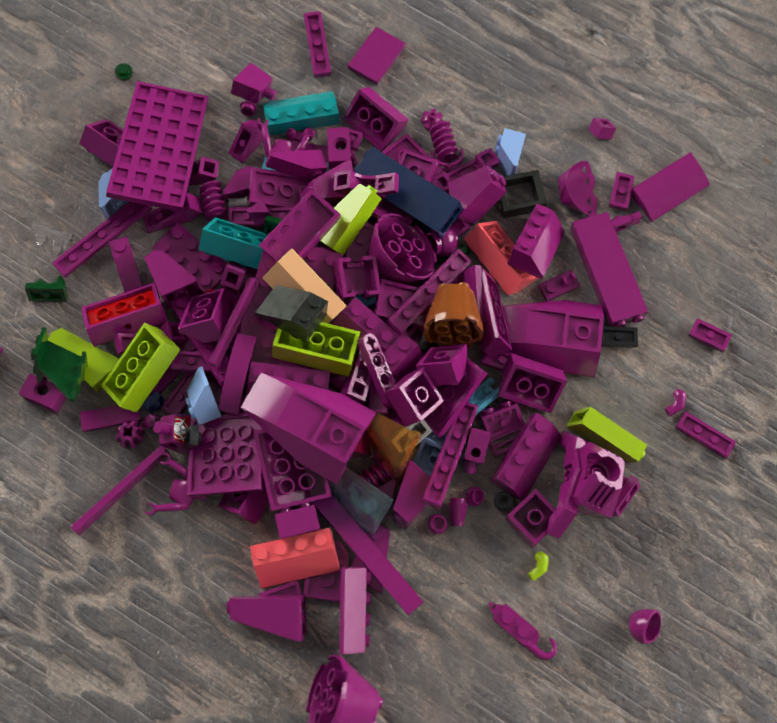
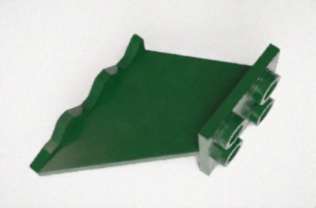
M42 327L40 335L36 337V347L31 350V360H34L33 374H36L38 383L42 382L45 375L70 402H75L77 395L80 393L81 381L84 380L85 368L88 367L87 354L82 351V356L48 341L47 329Z

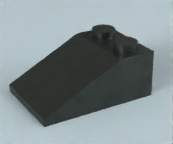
M276 285L257 309L255 315L296 338L307 342L327 315L328 301L312 292Z

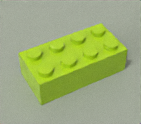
M144 322L101 386L121 408L137 413L181 349L161 329Z
M321 322L309 340L304 342L278 328L273 343L272 358L349 377L358 346L360 331Z

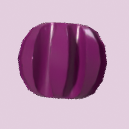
M128 420L123 421V426H117L115 430L118 433L115 435L116 441L123 448L127 449L129 445L131 449L136 448L137 442L142 443L144 437L141 436L145 433L143 426H139V422L134 420L131 423ZM129 432L133 434L131 437L127 435Z

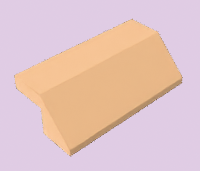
M293 249L289 250L262 277L272 289L278 285L312 292L327 300V315L322 320L324 323H329L346 307V304Z

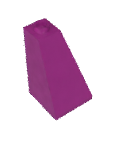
M306 594L233 596L230 598V602H227L226 611L227 614H230V620L295 641H303L307 636Z

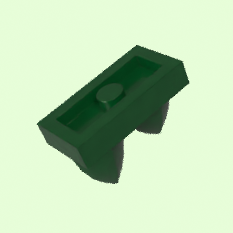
M61 276L53 280L52 283H46L40 278L33 283H26L25 286L29 301L67 302L66 283Z

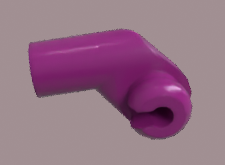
M308 126L306 132L308 135H311L313 130ZM289 128L286 131L287 139L301 142L305 129L302 132H296L295 129Z
M681 389L673 392L674 403L665 408L668 416L674 415L685 407L687 395Z

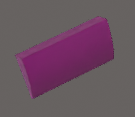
M690 152L632 188L630 196L648 219L653 222L707 188L710 183L700 164Z
M311 189L259 244V247L276 263L291 249L304 259L341 219V214Z

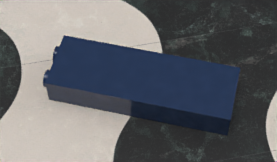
M373 146L369 151L365 152L362 161L353 169L355 173L368 176L396 172L399 175L398 193L385 195V198L381 200L441 239L464 209L459 200Z

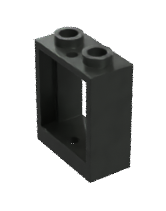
M539 170L504 176L505 186L530 182L535 201L508 206L504 194L496 202L498 213L501 212L502 219L532 213L536 204L547 206V199Z

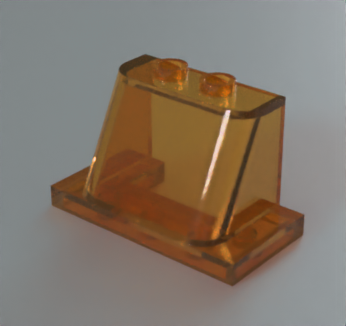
M377 413L367 431L368 443L386 466L393 479H395L396 484L400 485L409 462L414 460L419 447H417V444L421 439V433L416 430L411 431Z

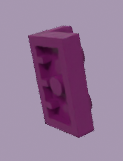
M508 399L501 401L499 406L484 408L481 410L482 413L477 414L478 418L482 421L485 431L491 432L490 439L524 425L518 403Z

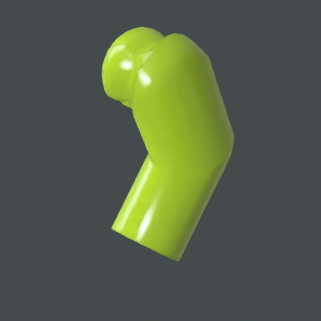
M542 551L535 554L536 567L528 573L529 578L533 582L546 573L548 569L549 558Z

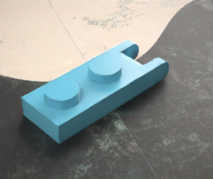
M492 377L482 383L468 400L469 403L479 406L476 415L499 397V387L495 390L491 387L495 382Z

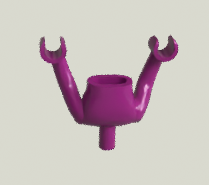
M260 118L258 119L256 127L262 131L266 158H268L271 152L293 151L292 143L281 139H275L271 146L267 128L269 121L267 120L266 124H262ZM305 129L303 139L295 151H303L308 141H311L315 135L314 130L311 135H308L307 129Z
M163 453V456L168 457V461H160L163 466H170L185 479H174L169 499L177 503L160 505L147 503V505L153 506L151 512L144 511L149 516L155 515L156 512L187 510L194 499L206 501L208 495L187 496L188 470L173 461L168 453Z

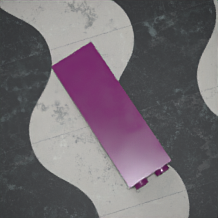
M608 212L574 221L570 231L598 302L602 305L608 326L624 327L627 325L626 323L632 321L633 323L643 321L648 310Z

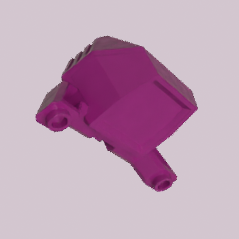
M565 430L562 431L560 438L561 446L566 449L563 466L566 470L564 474L565 481L561 484L558 507L550 516L548 524L549 535L558 539L566 531L578 512L597 518H612L622 489L625 463L621 457L591 442L586 443L585 440Z

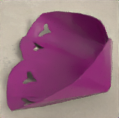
M580 161L559 176L558 189L560 200L563 205L589 217L596 215L597 198L592 192L595 186V178L588 161Z

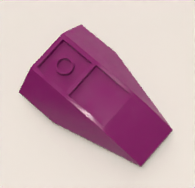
M557 300L502 306L512 351H509L510 353L563 370L566 374L595 378L602 343L604 322L602 305Z
M260 373L241 406L242 410L302 466L335 484L339 482L347 467L348 460L365 430H368L377 414L341 393L265 373Z

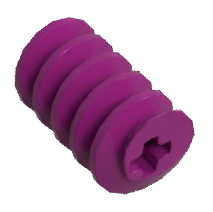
M449 121L438 122L429 130L435 154L437 155L436 158L444 163L450 162L458 156L455 154L458 148L455 147L456 141L453 140L454 135L451 134L453 130L450 128L451 124Z
M219 181L206 182L199 188L203 212L207 222H211L215 217L225 221L228 219V215L225 214L227 208L224 207L226 204L225 201H222L224 199V195L221 194L223 190L220 188L221 183Z
M377 460L376 467L369 465V471L362 469L363 476L356 473V480L349 477V485L356 498L360 501L359 494L366 496L367 489L372 492L373 486L380 487V481L385 484L387 483V477L391 480L393 478L386 466Z

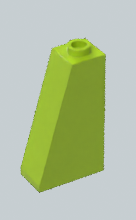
M359 183L334 207L341 214V219L320 242L337 253L344 255L381 201V198L376 194L378 191L370 185L365 187Z
M63 328L55 330L49 335L48 341L77 355L82 356V351L86 352L88 367L85 368L84 381L97 393L102 388V383L119 358L96 346L93 347L91 343Z
M592 407L574 411L566 426L569 430L629 463L639 462L645 456L647 444Z

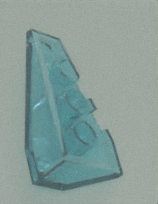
M346 467L339 482L335 484L328 480L329 486L355 522L371 534H374L392 504L393 499Z

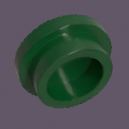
M122 63L115 68V75L118 79L127 81L132 77L133 69L129 64Z

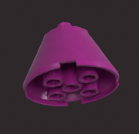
M385 214L377 220L366 256L376 255L379 280L382 278L398 283L425 280L435 271L434 264L437 261L433 246L417 225L413 227L406 222L407 218L398 214Z
M329 656L327 664H321L309 691L305 711L309 713V723H376V716L378 710L382 707L383 698L341 656Z

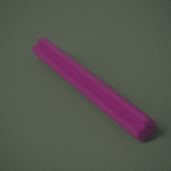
M249 278L209 360V364L212 366H220L260 284L257 279Z

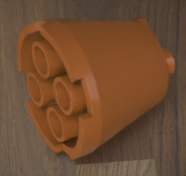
M465 282L459 284L442 283L438 286L424 324V337L429 343L435 342L442 346L466 344L467 348H470L472 343L482 340L483 324L474 292L469 288V284Z

